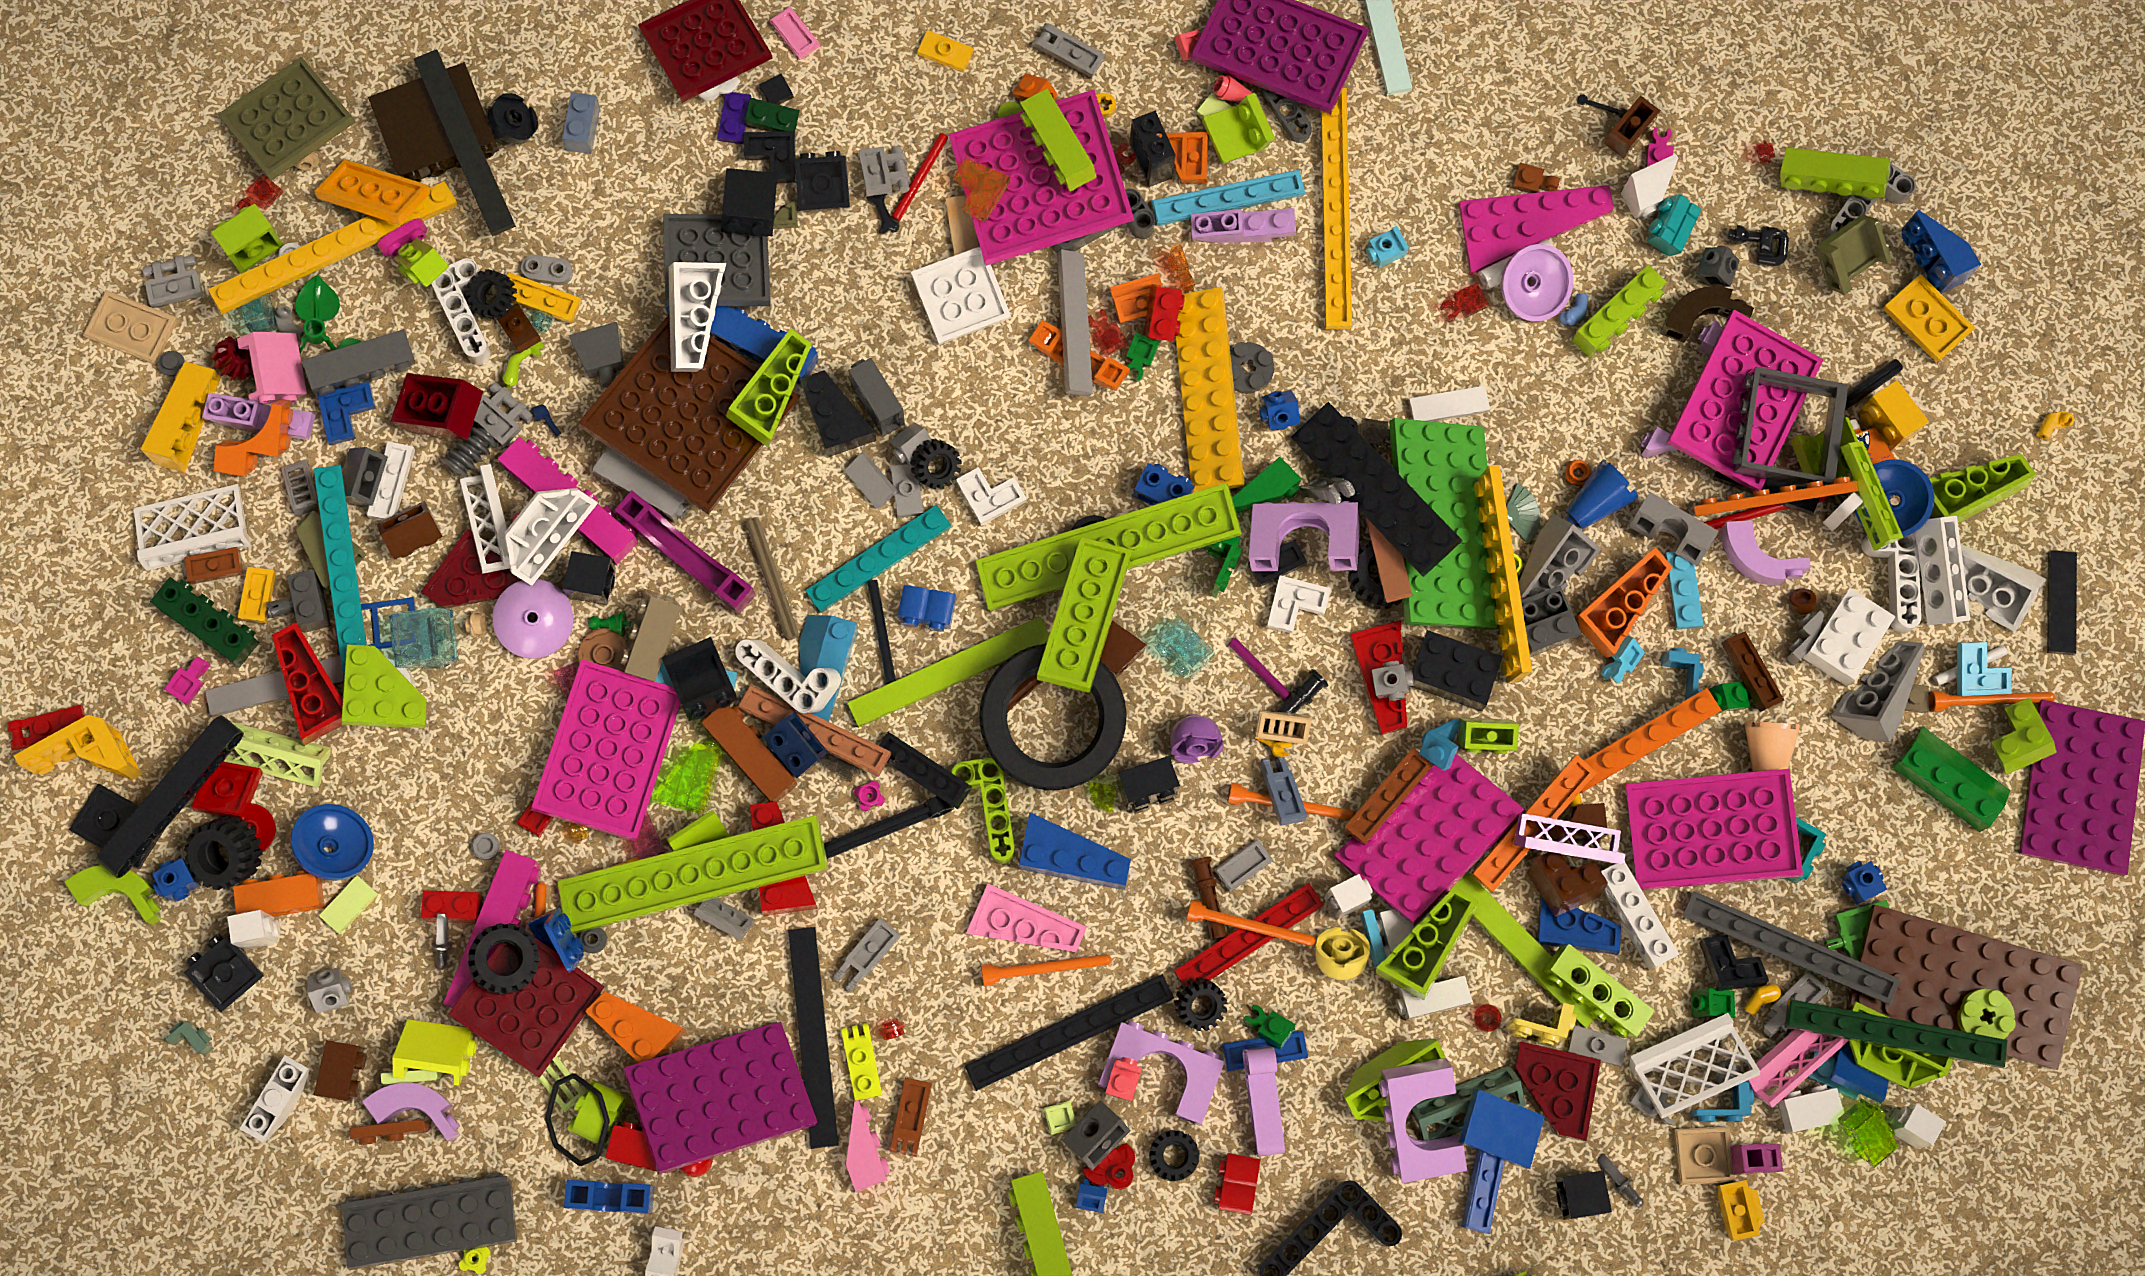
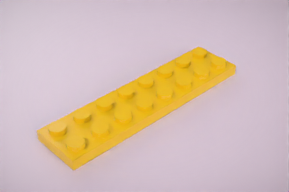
M1221 287L1182 294L1185 296L1183 309L1179 310L1177 320L1180 321L1179 335L1176 336L1190 480L1191 484L1195 485L1193 493L1224 483L1228 484L1229 489L1244 487L1224 290Z
M1491 465L1478 477L1477 482L1474 484V491L1476 497H1479L1481 507L1478 509L1479 521L1483 522L1485 532L1482 534V542L1484 548H1487L1489 558L1486 559V568L1488 573H1491L1493 581L1490 585V593L1492 599H1495L1497 609L1494 611L1495 623L1499 625L1501 633L1498 636V644L1500 650H1503L1505 659L1502 662V670L1504 676L1508 678V683H1517L1532 672L1500 465Z

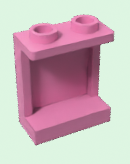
M251 332L237 338L239 349H249L256 391L248 394L249 400H259L260 404H269L281 398L295 403L298 397L307 394L296 333Z

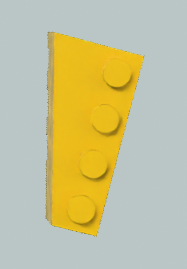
M184 361L182 367L178 370L175 381L140 449L155 465L183 473L186 472L205 421L202 416L208 394H215L221 379L214 369Z

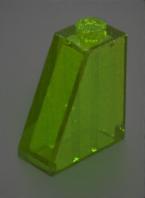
M703 741L702 744L694 743L655 790L652 796L653 801L658 804L695 813H708L723 758V752L718 748L719 745L709 741Z

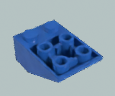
M1920 210L1916 211L1901 229L1902 239L1907 246L1912 248L1917 265L1923 267L1927 274V280L1941 294L1965 283L1981 265L1967 241Z

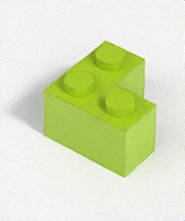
M2030 697L2004 708L2006 718L2013 732L1991 743L1993 751L2006 775L2056 753L2054 740Z

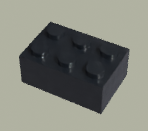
M1427 630L1422 638L1412 668L1414 686L1410 687L1482 712L1487 706L1503 656Z

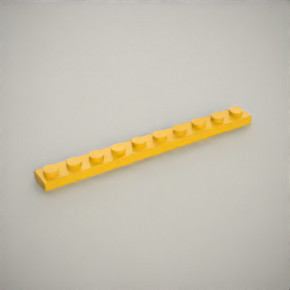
M1343 88L1332 114L1321 111L1325 330H1351L1347 88Z
M445 181L429 188L430 194L401 225L369 215L209 288V295L222 315L378 243L384 236L413 219L420 218L424 222L457 206V201Z

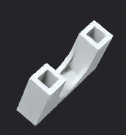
M1443 897L1433 906V908L1443 899ZM1395 909L1383 911L1377 915L1378 920L1376 921L1380 936H1383L1386 957L1426 918L1429 912L1415 926ZM1465 976L1434 983L1424 1001L1391 983L1392 988H1397L1400 999L1396 1000L1397 1008L1400 1015H1405L1406 1021L1472 1003Z

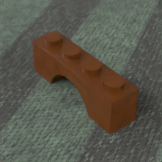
M1605 803L1577 805L1572 811L1569 822L1607 828ZM1554 827L1547 831L1553 841H1557L1564 835L1560 827ZM1583 829L1578 830L1572 835L1575 841L1584 840L1585 842L1589 839ZM1603 834L1596 841L1601 843V839H1604L1608 834ZM1568 839L1563 842V843H1569V844H1570V842L1568 841Z

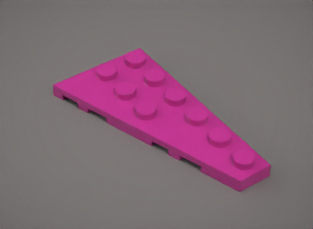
M1610 185L1460 201L1459 210L1470 275L1512 256L1525 246L1537 244L1545 239L1550 240L1552 237L1564 234L1572 228L1612 212L1614 207Z

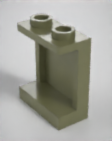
M1862 214L1815 246L1827 285L1831 290L1846 295L1852 290L1851 279L1878 261L1885 264L1891 262L1890 248L1885 241L1882 232L1883 226L1878 219Z

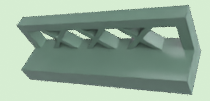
M1509 1065L1455 1086V1094L1425 1099L1417 1103L1411 1109V1113L1418 1123L1422 1140L1428 1141L1444 1138L1462 1131L1465 1117L1462 1121L1456 1123L1452 1120L1459 1113L1467 1114L1473 1089L1482 1090L1502 1099L1506 1095L1515 1092L1517 1099L1510 1102L1521 1107L1526 1106L1520 1079ZM1436 1122L1441 1124L1436 1131L1427 1132L1426 1126Z

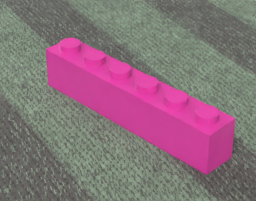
M518 437L497 459L507 472L534 495L539 491L572 488L581 490L576 486L578 481L568 472L563 475L558 470L559 465L549 456L546 458L542 457L538 453L540 449L529 439L525 442ZM585 489V494L596 501L598 500L593 493ZM597 504L576 531L606 557L611 558L615 565H618L638 544L634 536L637 532L626 522L623 524L619 523L615 519L617 515L608 506L605 505L602 508Z
M505 850L444 1000V1005L453 1008L473 981L470 969L468 968V954L478 934L489 926L492 927L499 923L517 924L520 927L521 920L518 918L522 909L526 910L530 903L531 895L528 894L532 884H537L541 875L540 864L536 860ZM500 943L494 945L489 950L487 954V961Z

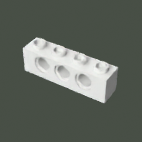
M1957 516L1928 519L1915 532L1928 625L1969 621L1970 613Z
M1625 861L1624 864L1616 863L1601 871L1608 881L1603 892L1648 970L1650 971L1679 955Z

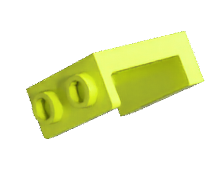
M407 1019L393 1055V1078L404 1079L408 1068L453 1074L454 1085L460 1086L463 1076H468L469 1058L475 1056L477 1041L473 1040V1032L466 1027Z

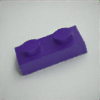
M736 92L725 94L717 137L718 141L743 145L744 132H746L747 127L744 122L751 97L750 94Z

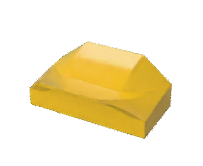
M1747 1180L1717 1186L1723 1221L1730 1240L1735 1241L1760 1236L1759 1228L1765 1220L1758 1191L1750 1188Z

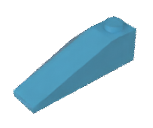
M808 615L800 637V673L807 678L813 669L833 668L838 671L841 677L839 688L820 712L811 713L829 722L855 643L858 626L856 622L835 616ZM825 674L822 676V684L824 686L827 684V676ZM808 695L807 705L810 707L812 704V698L810 695Z

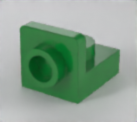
M1713 988L1692 991V1017L1717 1018L1729 1013L1731 1018H1735L1734 991H1717Z

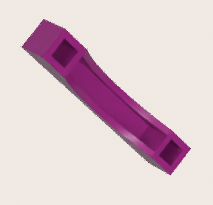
M632 490L615 508L619 519L629 524L640 536L738 615L756 596L753 587L691 542Z

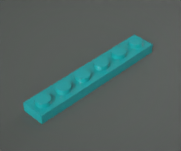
M936 504L805 591L821 614L865 585L868 581L876 578L949 530L951 524Z

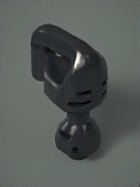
M1737 224L1735 229H1729L1728 239H1733V244H1743L1746 241L1757 242V264L1780 266L1786 261L1789 237L1786 230L1762 226L1759 232L1749 231L1744 226ZM1773 239H1779L1777 256L1772 254Z

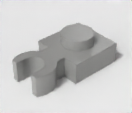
M1640 1084L1629 1103L1650 1118H1654L1658 1112L1642 1084ZM1661 1092L1659 1101L1663 1108L1674 1105V1103L1667 1104L1665 1100L1668 1094ZM1668 1116L1661 1119L1667 1125H1673L1675 1122Z

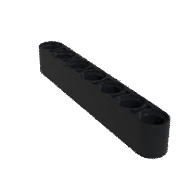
M223 715L216 717L101 849L96 857V862L114 877H123L238 745L244 732Z

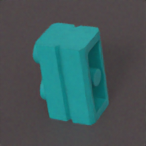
M1677 194L1663 199L1658 208L1660 213L1657 219L1648 228L1650 234L1647 242L1669 257L1682 252L1701 212V208L1694 203H1690V200L1683 195Z

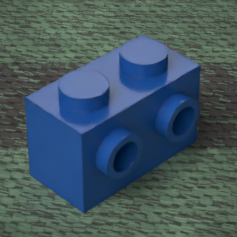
M1148 463L1134 488L1133 497L1152 506L1191 494L1194 491L1195 485L1191 484V480L1182 475L1176 477L1168 473V469L1160 464L1152 465Z

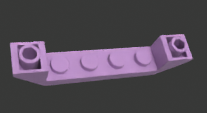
M1714 320L1710 327L1704 326L1698 337V340L1701 341L1698 350L1707 355H1710L1722 330L1719 322ZM1659 427L1652 434L1647 432L1640 445L1644 448L1640 456L1647 458L1677 450L1666 443L1671 433Z

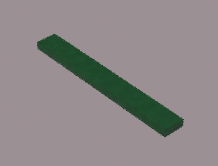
M1792 999L1787 1001L1785 1028L1998 1068L2005 1067L2008 1042L2005 1039Z

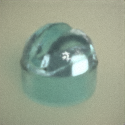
M541 310L535 311L530 317V322L535 330L541 333L547 332L553 322V316Z

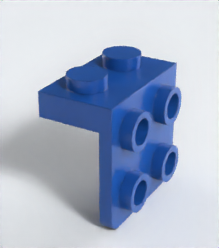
M558 907L530 920L528 925L534 937L558 953L568 972L575 970L584 955V947L580 939L574 937L570 929L571 922L565 913L562 914Z

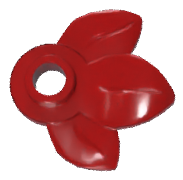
M1122 1144L1118 1149L1114 1148L1093 1171L1086 1166L1082 1169V1172L1091 1183L1097 1186L1109 1184L1114 1189H1125L1133 1181L1132 1166L1135 1162V1153L1129 1144ZM1121 1171L1125 1175L1122 1178H1117L1115 1173Z

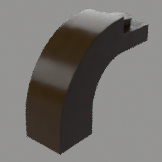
M1721 286L1698 288L1687 293L1674 305L1665 319L1660 334L1684 343L1690 335L1694 321L1697 318L1707 314H1716L1728 318L1733 310L1750 318L1754 307L1749 306L1743 300L1730 299L1733 289Z

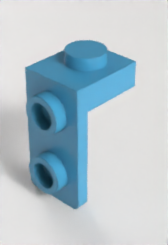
M1672 648L1662 656L1661 666L1687 669L1685 700L1701 692V689H1698L1699 679H1701L1703 674V664L1700 663L1701 655L1687 653V650L1684 648Z
M1456 718L1450 722L1443 723L1433 730H1428L1422 737L1421 742L1423 744L1419 754L1443 771L1449 769L1458 749V746L1453 741L1461 721Z
M1743 1082L1732 1087L1733 1110L1690 1111V1117H1698V1122H1715V1117H1726V1122H1743L1742 1117L1751 1115L1750 1105L1754 1103L1753 1089L1749 1088V1082Z

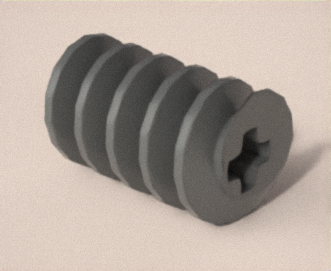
M476 421L478 429L472 427L470 431L471 436L468 437V440H462L463 444L455 441L453 445L456 451L446 450L449 459L442 456L438 458L457 477L460 474L467 478L468 474L465 468L468 467L475 470L476 467L473 460L482 463L483 459L480 453L483 452L489 455L490 451L487 446H498L493 436Z

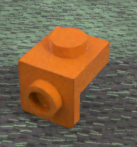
M1026 73L1012 93L1016 99L1021 101L1045 89L1049 90L1054 100L1058 96L1048 79Z

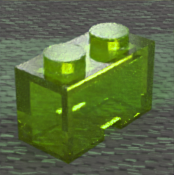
M1861 1098L1840 1116L1838 1121L1845 1134L1853 1136L1849 1142L1856 1155L1875 1168L1899 1146L1893 1137L1895 1135L1894 1130L1884 1120L1886 1116L1884 1111L1877 1104L1871 1105Z

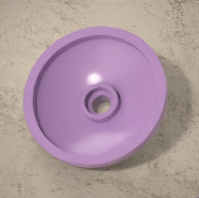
M1531 244L1514 253L1508 260L1501 278L1502 296L1507 307L1516 316L1529 321H1544L1557 315L1567 304L1573 289V271L1568 259L1560 250L1546 244ZM1529 277L1532 278V282L1530 285L1527 284V280Z
M537 579L533 585L528 584L524 580L514 583L499 596L493 610V627L498 640L507 650L523 658L537 659L555 653L566 643L572 632L574 617L570 601L561 589L544 580ZM530 613L538 615L536 622L531 623L528 621L527 617Z

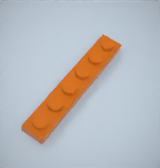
M1850 477L1833 479L1834 484L1823 486V481L1806 483L1807 488L1796 490V485L1779 487L1780 493L1770 494L1769 489L1753 491L1754 497L1743 498V493L1728 495L1727 501L1717 502L1716 497L1702 499L1701 505L1694 506L1695 516L1859 491L1857 481L1850 482Z
M1708 688L1585 759L1584 761L1597 773L1581 792L1587 791L1721 712L1722 710Z
M1577 754L1574 755L1523 814L1557 819L1597 772ZM1518 820L1471 873L1489 892L1495 891L1531 849L1514 845ZM1526 820L1524 836L1532 837L1539 831V828L1534 821ZM1541 822L1544 827L1548 824Z

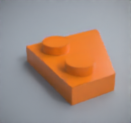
M1166 133L1176 154L1174 169L1182 184L1207 183L1208 133Z

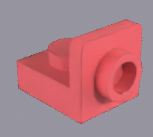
M1122 1057L1121 1061L1115 1060L1105 1094L1132 1102L1142 1067L1137 1066L1138 1062L1126 1057Z

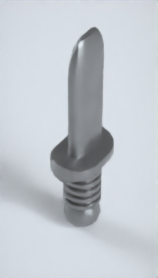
M437 913L436 941L431 943V948L436 950V967L440 970L446 968L447 950L452 949V943L448 942V918L444 913Z
M1602 1153L1598 1157L1599 1165L1618 1186L1615 1189L1617 1194L1623 1191L1635 1207H1642L1644 1200L1639 1197V1194L1630 1185L1633 1180L1630 1177L1626 1179L1608 1157Z

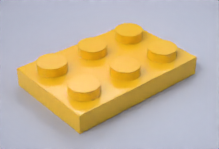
M1922 274L1917 276L1883 307V310L1936 363L1975 329Z

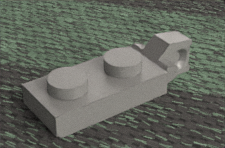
M1808 971L1771 1007L1770 1012L1767 1014L1771 1020L1763 1027L1762 1032L1769 1038L1777 1033L1780 1028L1787 1032L1790 1029L1785 1028L1787 1001L1792 999L1817 1004L1828 993L1829 989Z

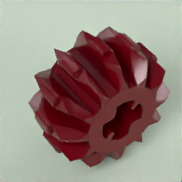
M229 336L217 343L211 359L215 362L213 368L221 370L220 376L228 375L230 381L236 378L241 382L253 374L249 349H239L237 338L233 339Z

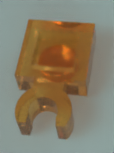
M1181 244L1171 246L1170 256L1167 257L1171 272H1176L1183 292L1194 290L1193 286L1195 283L1189 272V265Z

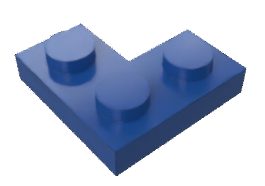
M369 381L352 388L336 389L334 393L326 396L317 394L329 445L356 439L351 415L376 409Z

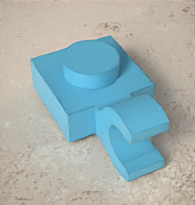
M1630 636L1624 638L1619 646L1620 648L1612 656L1615 661L1607 664L1602 669L1601 675L1605 680H1608L1611 676L1615 683H1620L1625 672L1632 673L1644 655V650Z

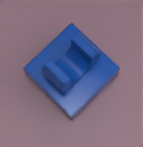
M1085 1178L1083 1184L1080 1183L1076 1208L1103 1213L1107 1188H1104V1185L1099 1187L1089 1185V1180Z

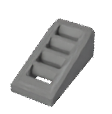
M307 459L281 467L291 507L295 515L300 516L313 510H318L317 489ZM303 468V473L290 477L289 472ZM306 477V481L295 485L292 484L293 481ZM308 486L309 490L297 494L295 493V490ZM308 495L311 496L310 499L301 502L297 500Z

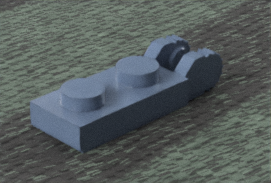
M1276 757L1277 773H1273L1268 758L1261 759V771L1265 778L1264 781L1279 825L1306 821L1307 814L1292 770H1289L1285 757Z

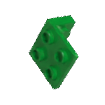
M1239 537L1204 546V549L1208 550L1207 553L1216 559L1226 558L1213 588L1212 596L1215 598L1219 591L1225 592L1232 573L1229 568L1235 569L1240 558L1242 548L1239 547L1241 539Z

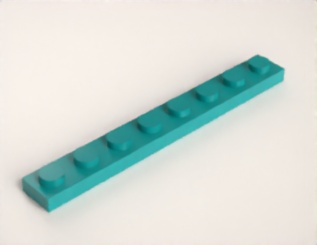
M337 465L314 468L342 672L345 679L347 644L367 645L342 467Z

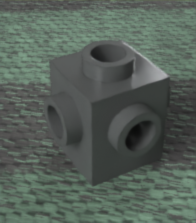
M1722 245L1706 247L1696 275L1707 286L1730 287L1740 260L1729 247Z

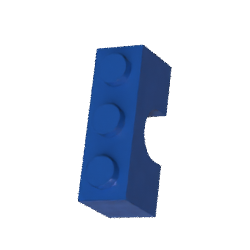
M567 1180L564 1208L570 1210L652 1214L655 1186L650 1184Z

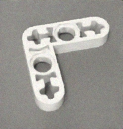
M1855 492L1852 493L1823 524L1831 531H1834L1864 501Z

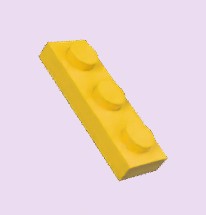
M508 272L507 276L515 284L513 288L517 289V293L513 294L517 300L516 302L511 301L512 303L570 324L573 323L582 302L581 298Z

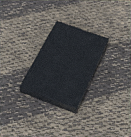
M98 783L69 830L96 846L103 848L139 805ZM162 833L134 864V867L141 869Z

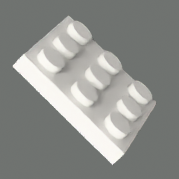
M980 247L911 272L938 345L1011 319L991 264L985 265Z

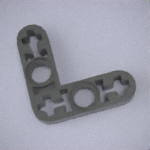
M1262 88L1264 100L1290 139L1296 143L1306 142L1311 136L1312 126L1297 102L1287 97L1283 98L1284 96L1279 94L1277 95L1280 100L1277 102V96L1274 92L1268 93L1269 90ZM1288 105L1294 112L1290 116H1284L1280 113V108ZM1296 117H1299L1296 120V124L1298 125V127L1300 129L1305 128L1304 135H1302L1300 132L1295 133L1296 125L1293 122V120H1295Z

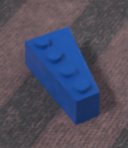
M1031 812L1029 813L1019 870L1125 890L1131 862L1130 858Z

